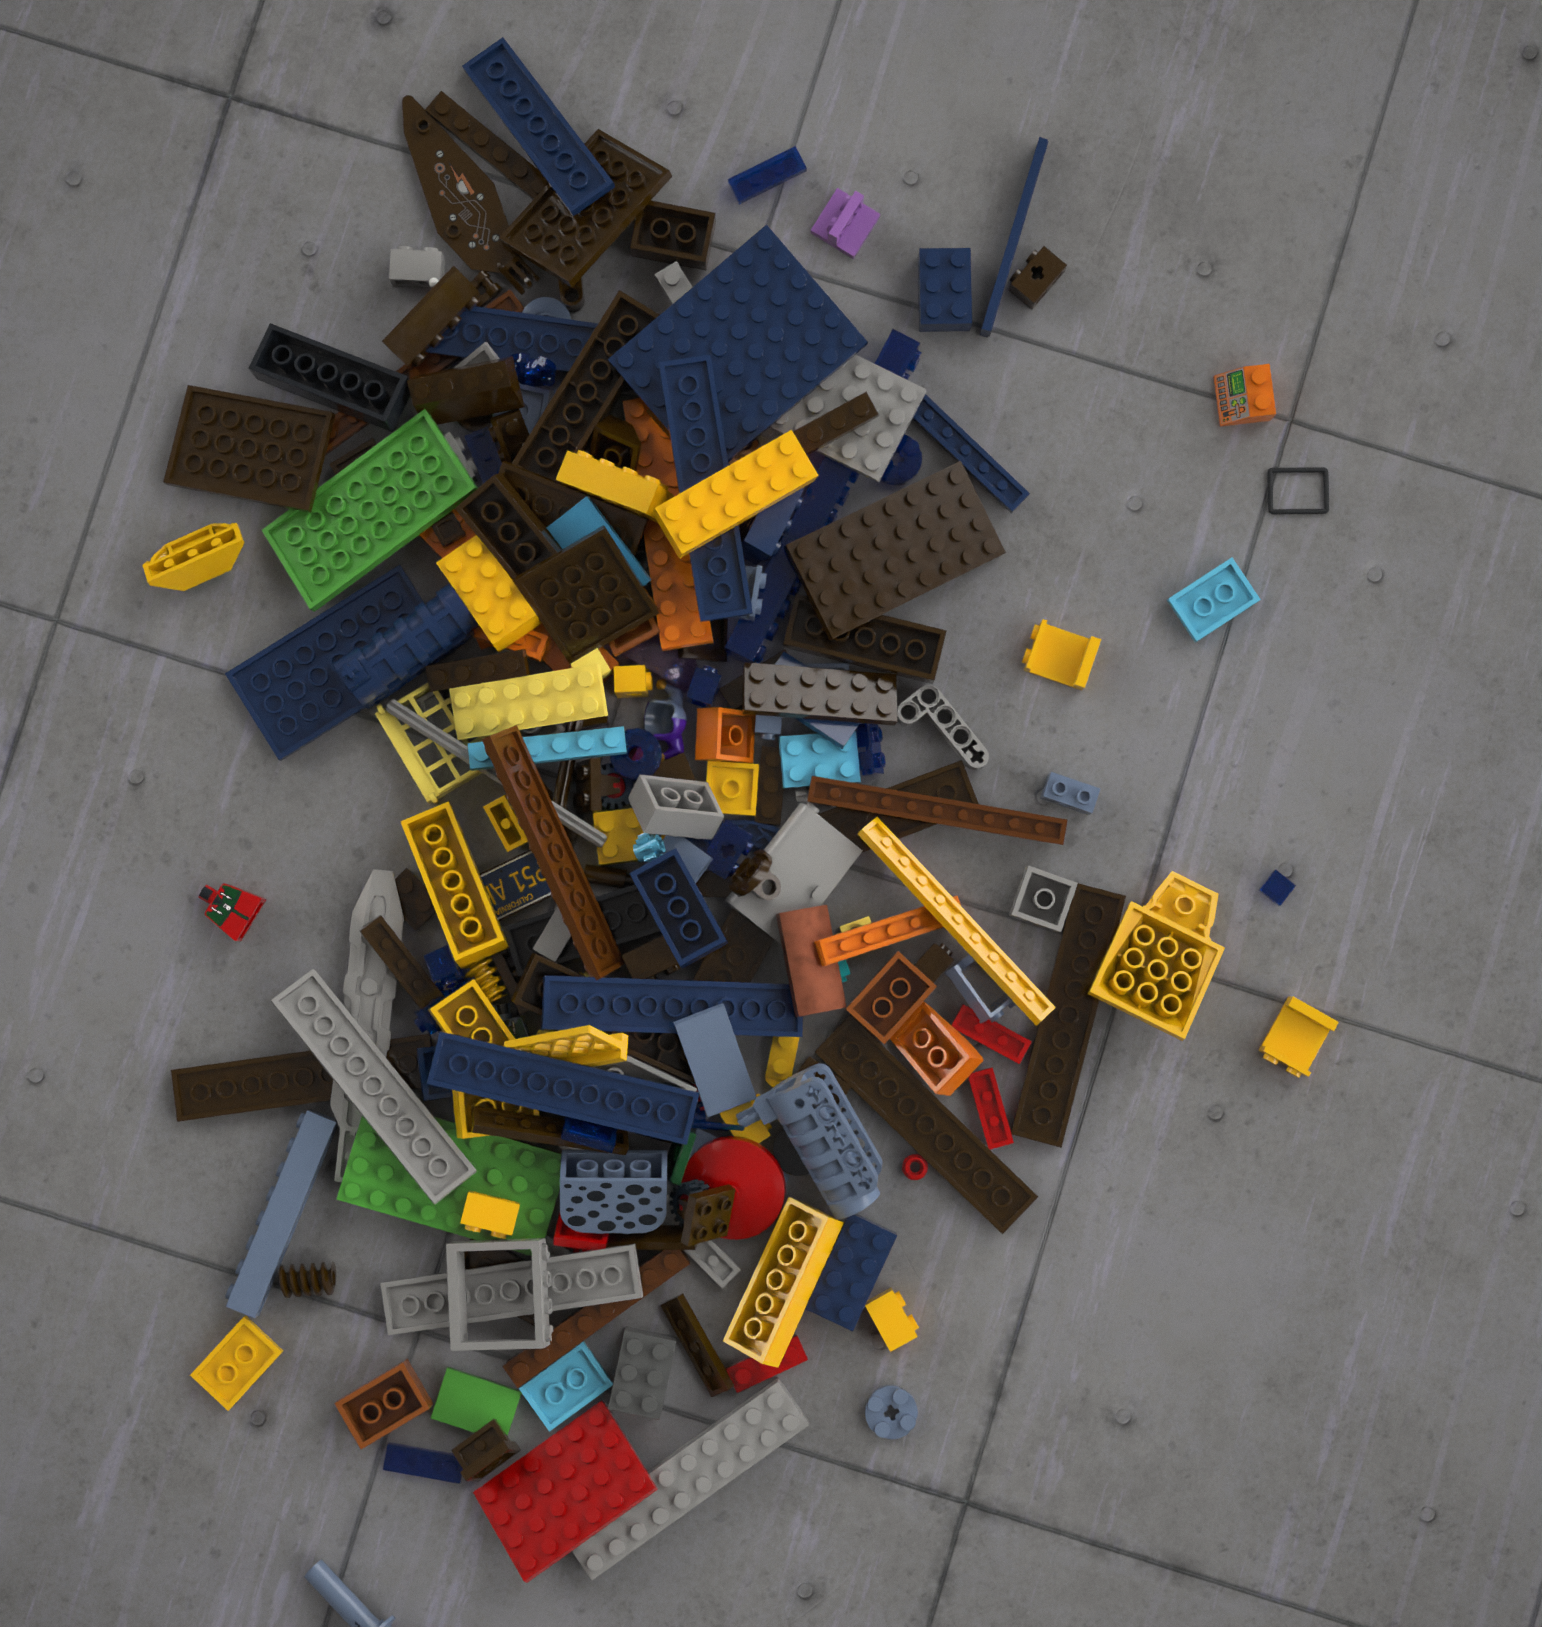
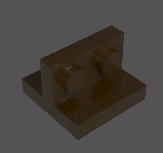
M493 1419L451 1451L463 1468L460 1473L465 1481L479 1482L520 1452L521 1449L515 1441H510L497 1419Z

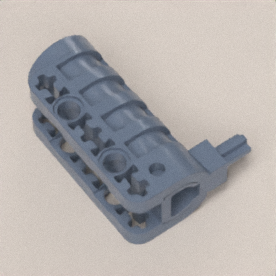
M818 1063L788 1077L770 1091L758 1096L752 1107L736 1114L737 1122L743 1128L759 1120H762L764 1125L776 1119L779 1120L836 1219H844L862 1211L879 1197L880 1190L877 1187L878 1175L882 1169V1159L827 1065ZM816 1072L820 1075L825 1074L824 1080L815 1077ZM832 1093L839 1097L840 1101L838 1104L835 1102ZM857 1137L864 1141L865 1146L863 1148L859 1144L860 1142Z

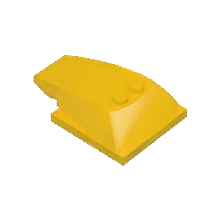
M1172 871L1145 906L1142 907L1131 901L1127 906L1088 994L1183 1041L1225 947L1211 941L1209 937L1210 928L1213 926L1219 894Z

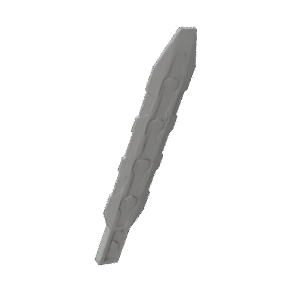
M373 869L352 912L349 934L351 945L343 993L345 994L344 1007L386 1058L387 1051L390 1049L391 1032L389 1029L397 980L360 933V930L381 915L402 941L404 916L393 871ZM333 1080L330 1106L340 1127L334 1181L342 1182L362 1115Z

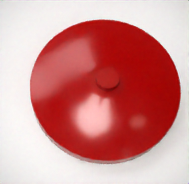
M738 1136L720 1137L702 1145L688 1161L681 1181L683 1183L698 1179L704 1181V1185L708 1184L710 1186L709 1189L728 1184L736 1189L728 1234L721 1237L731 1240L756 1236L771 1226L782 1209L786 1194L785 1177L776 1158L759 1143Z

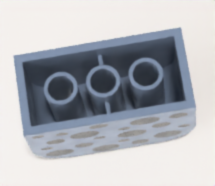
M562 1150L560 1215L563 1222L569 1228L582 1233L631 1234L653 1231L663 1223L667 1211V1150H628L626 1156L592 1150Z

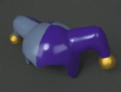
M663 679L657 681L656 687L659 690H664L669 697L666 700L650 699L644 713V733L646 737L664 740L669 747L666 752H658L654 755L653 758L656 763L684 752L682 733L687 724V716L682 707L683 694L681 689L667 684Z

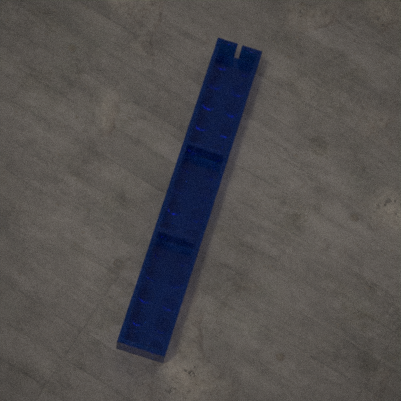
M892 329L874 364L908 380L910 377L908 372L914 373L922 354L919 351L920 342ZM826 456L817 471L818 477L809 486L799 509L792 519L790 528L780 541L781 546L778 552L771 558L764 572L767 573L765 589L759 588L758 595L759 599H763L761 614H755L754 621L739 619L725 646V653L742 663L762 662L767 652V647H765L767 640L773 641L779 629V624H777L779 617L784 619L791 606L790 596H795L801 588L802 584L784 546L835 522L838 517V505L843 507L850 494L849 484H855L860 476L859 473Z

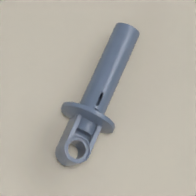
M323 1560L317 1562L304 1576L350 1627H391L396 1619L392 1615L386 1621H383L384 1619L379 1621Z

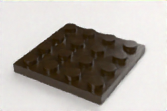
M604 525L514 578L515 584L570 665L596 648H601L659 614L658 607Z

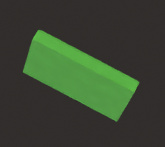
M447 1367L431 1419L473 1433L477 1432L491 1420L497 1419L508 1436L522 1392L518 1389Z

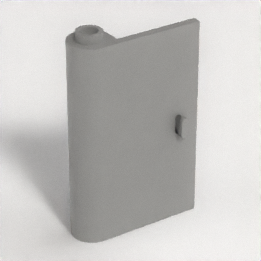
M810 802L806 804L800 803L764 849L772 857L769 871L779 879L781 884L779 895L773 900H762L752 892L740 897L731 892L725 899V902L742 916L747 917L779 944H781L776 914L821 906L863 851L818 815L820 810ZM766 880L762 885V890L765 894H768L772 889V884L769 880Z

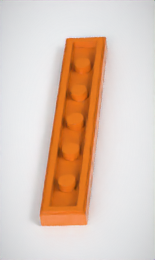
M958 895L953 896V898L961 906ZM925 906L817 940L815 945L822 966H827L943 928V925Z

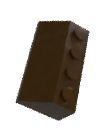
M453 266L382 342L407 367L411 368L413 365L418 367L426 358L424 353L430 347L436 348L443 341L444 337L442 334L448 328L453 330L461 322L462 318L460 316L466 309L471 311L479 303L478 297L481 294Z
M513 356L422 374L407 380L412 403L417 413L425 409L437 425L525 407Z

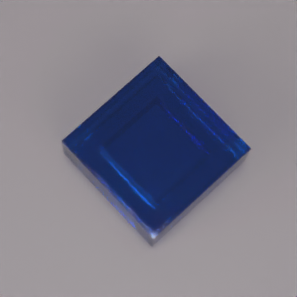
M1274 870L1260 887L1259 891L1275 904L1281 906L1296 885L1280 872Z

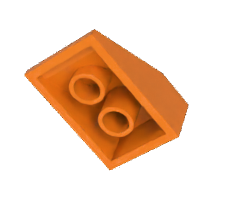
M924 1001L890 1038L934 1093L939 1095L951 1096L984 1060L964 1036Z

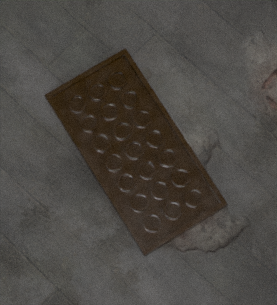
M961 461L784 546L829 640L1006 553Z

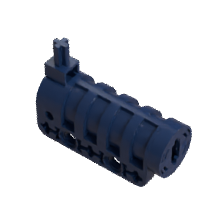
M450 583L437 591V596L428 602H421L415 606V611L405 618L401 616L393 622L394 625L385 632L381 633L379 631L371 637L372 641L361 648L359 646L333 663L342 681L365 708L370 709L425 672V666L435 665L472 638L470 632L479 627V624Z

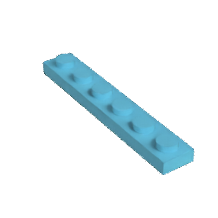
M624 726L522 737L534 764L627 754ZM483 742L468 743L470 770L493 769V763L485 752Z

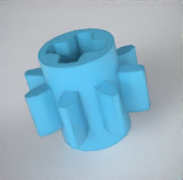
M642 833L637 836L636 844L633 845L634 854L641 863H649L662 856V853L665 852L664 842L658 834Z

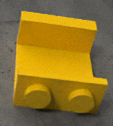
M1042 619L1039 625L1035 624L1030 636V639L1034 640L1032 648H1026L1021 662L1026 664L1024 671L1082 691L1086 686L1101 639L1093 636L1088 639L1048 625L1047 620Z
M1288 996L1258 1051L1264 1053L1263 1059L1274 1065L1280 1062L1287 1066L1285 1071L1297 1078H1300L1301 1075L1309 1077L1311 1074L1308 1071L1329 1031H1334L1339 1022L1294 996Z

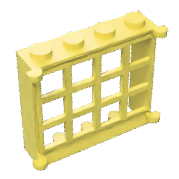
M428 683L397 700V702L404 706L411 703L416 713L425 720L443 708L452 723L443 731L448 734L456 730L454 716L447 706L451 704L450 697L444 700L439 691H433L439 704L424 713L418 706L416 699L430 692ZM381 704L376 706L378 712L375 713L376 717L428 803L435 804L441 797L482 774L479 770H470L460 776L451 761L457 756L452 753L448 755L445 749L437 743L435 745L443 758L426 767L418 751L433 743V741L428 738L414 747L405 732L410 726L407 724L401 725L398 718L388 713ZM490 735L478 737L471 742L467 739H462V742L468 746V743L482 742V739ZM447 763L456 779L439 789L430 772Z

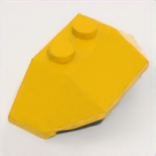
M237 523L209 524L165 544L153 555L150 561H146L142 566L147 582L150 586L186 591L230 571L244 545V540Z

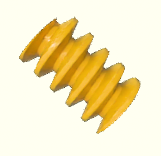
M486 957L462 967V969L470 968L465 977L474 978L489 1002L493 1003L508 995H502V992L507 987L506 985L497 984L502 977L501 975L493 976L497 967H489L488 964L493 959L492 957Z

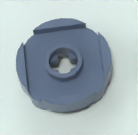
M885 1385L877 1388L871 1394L866 1403L865 1417L870 1429L877 1436L886 1439H898L907 1435L915 1427L918 1410L913 1396L908 1391L896 1385ZM889 1405L899 1410V1413L895 1414L896 1418L894 1419L884 1416V1412L887 1411V1406Z

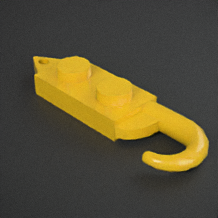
M773 1036L765 1074L766 1082L770 1086L774 1087L792 1076L800 1037Z

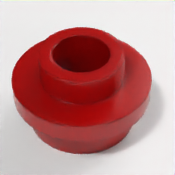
M911 1154L903 1160L902 1171L908 1179L919 1180L926 1175L928 1164L921 1155ZM913 1162H917L920 1165L919 1170L916 1172L910 1170V1165Z

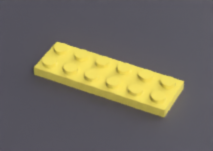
M600 664L449 689L457 740L493 735L517 725L519 730L608 716Z

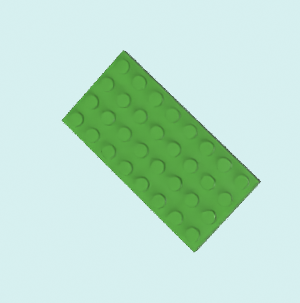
M424 409L317 488L311 513L289 509L262 529V532L309 609L315 612L454 510L478 488L431 415Z
M361 1117L336 1200L474 1240L502 1239L491 1236L490 1230L481 1228L480 1233L466 1230V1225L460 1223L470 1190L520 1203L513 1235H507L506 1239L545 1238L560 1189L561 1153L492 1135L460 1139L457 1138L456 1124L454 1122L434 1117L477 1170L475 1174L434 1205L365 1118ZM531 1249L512 1250L532 1256Z

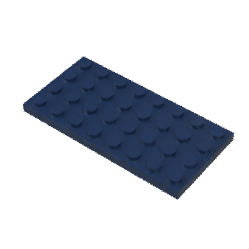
M401 565L393 568L225 673L279 761L287 758L365 709L342 681L333 663L359 646L361 648L372 641V636L379 631L381 633L385 632L394 625L393 622L401 616L405 618L415 611V606L424 602Z

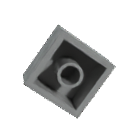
M1027 866L1025 867L1009 916L1060 933L1078 883Z

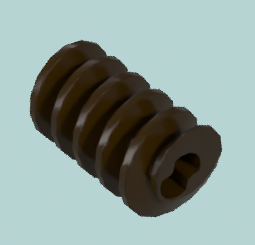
M333 1261L330 1269H327L325 1262L321 1263L320 1270L316 1269L315 1263H311L309 1271L306 1270L304 1263H301L299 1271H296L294 1264H290L288 1272L285 1271L284 1265L279 1267V1283L285 1298H290L292 1294L295 1297H301L303 1292L307 1297H310L313 1292L316 1296H321L324 1291L327 1295H332L334 1292L337 1273Z

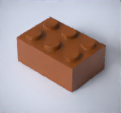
M897 951L845 1010L885 1045L937 986Z
M407 1358L343 1396L334 1404L359 1448L363 1449L427 1411L434 1403Z

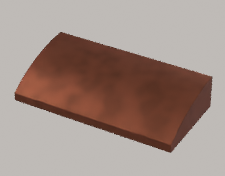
M827 905L776 914L795 1017L846 1008L839 964L836 962L822 966L815 945V941L833 935Z

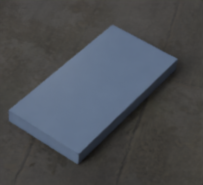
M723 1003L673 1022L707 1117L757 1098Z

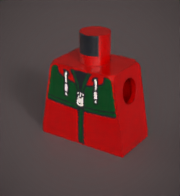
M225 883L221 885L218 891L209 885H205L199 894L200 899L210 904L205 911V916L229 937L239 942L242 941L267 900Z

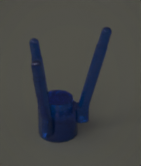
M702 1101L697 1102L691 1129L702 1128L718 1131H743L745 1129L744 1126L706 1122L705 1110H700V1107H703Z

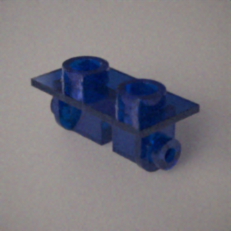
M859 724L855 730L857 748L866 747V752L858 753L859 769L862 771L863 776L872 775L873 773L884 774L883 767L886 765V759L881 751L882 730L878 724Z

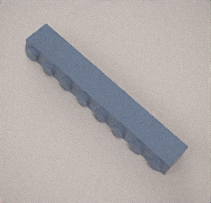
M312 1109L307 1110L306 1114L302 1113L298 1119L296 1127L299 1128L297 1136L296 1138L292 1137L288 1143L286 1152L289 1155L286 1162L282 1161L278 1167L276 1176L279 1179L275 1187L271 1186L267 1194L266 1201H269L266 1210H262L257 1218L256 1225L259 1226L255 1235L250 1236L245 1248L249 1250L246 1259L240 1260L235 1272L238 1275L236 1283L229 1286L225 1296L228 1299L226 1307L252 1318H256L261 1314L338 1128L336 1119Z

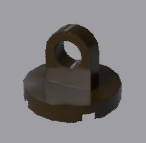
M757 850L753 853L756 856L752 859L749 857L745 858L736 868L730 881L733 885H729V889L738 897L752 892L762 900H773L779 895L781 884L779 879L769 871L772 857L764 850ZM766 880H769L772 884V889L768 894H765L762 890V885Z

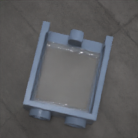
M970 954L944 973L951 979L977 1015L980 1024L988 1019L991 1023L1004 1015L1003 1008L1008 1005L1011 1009L1016 1005Z

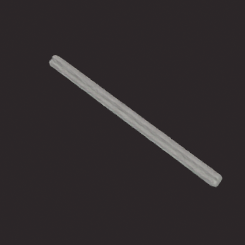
M392 699L387 704L386 711L470 765L468 746L396 700ZM495 768L479 770L502 785L496 776ZM552 801L564 826L599 848L604 845L607 840L605 834Z

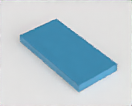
M589 496L585 497L547 527L560 547L564 549L604 525L643 586L652 580Z

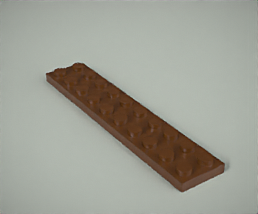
M517 725L482 739L485 752L493 763L496 776L503 785L507 794V800L514 809L518 818V824L525 833L529 842V848L535 855L540 866V872L546 879L551 890V896L556 902L562 914V920L572 936L573 944L583 960L584 968L590 977H595L598 980L621 967L625 962Z

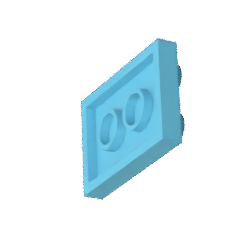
M1232 557L1167 599V602L1196 643L1261 599Z
M854 731L843 749H840L819 734L778 737L783 789L810 787L811 776L851 783L861 782L856 731Z
M582 1341L520 1386L519 1390L550 1432L613 1385V1381L586 1343Z

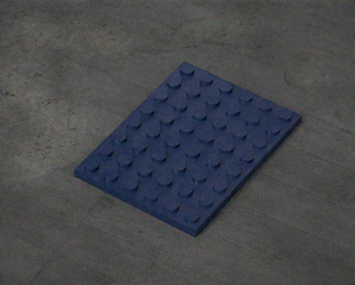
M766 224L613 354L608 361L669 431L658 363L711 355L727 459L730 462L777 420L868 344V341Z

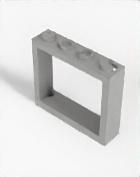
M545 1238L452 1241L446 1244L451 1351L542 1349L550 1345L553 1326L549 1325V1314L552 1313V1300L548 1298L551 1274L550 1271H547L546 1262L550 1258V1252H548V1244H546ZM531 1249L535 1339L468 1341L464 1251Z

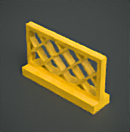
M587 1025L504 1041V1046L596 1067L627 1061L628 1035L622 1032L608 1035Z

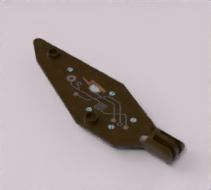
M411 95L404 96L402 99L404 135L438 235L471 270L500 273L523 295L525 290L512 275L527 289H530L533 284L520 267L535 283L540 278L523 261L519 254L503 245L499 240V237L509 225L495 184ZM422 125L428 126L425 130L420 129Z

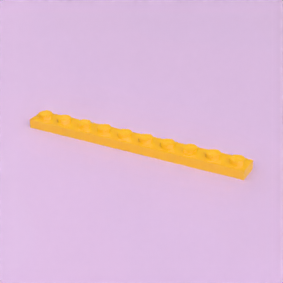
M878 817L861 829L858 833L861 839L1036 1026L1056 1008Z

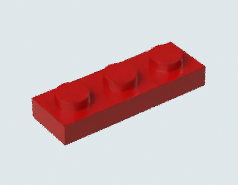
M962 1004L951 1026L962 1034L1020 1064L1032 1041L995 1021L991 1023L989 1019L980 1024V1020L974 1011Z
M993 1067L972 1072L968 1078L988 1148L991 1150L1013 1144L1014 1141Z
M798 1335L792 1337L779 1367L765 1365L748 1357L727 1367L726 1370L735 1385L736 1392L739 1393L807 1361L808 1357Z

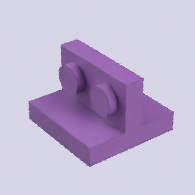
M837 188L812 227L811 234L854 259L879 220L880 213L863 204L864 195L855 191L850 196Z

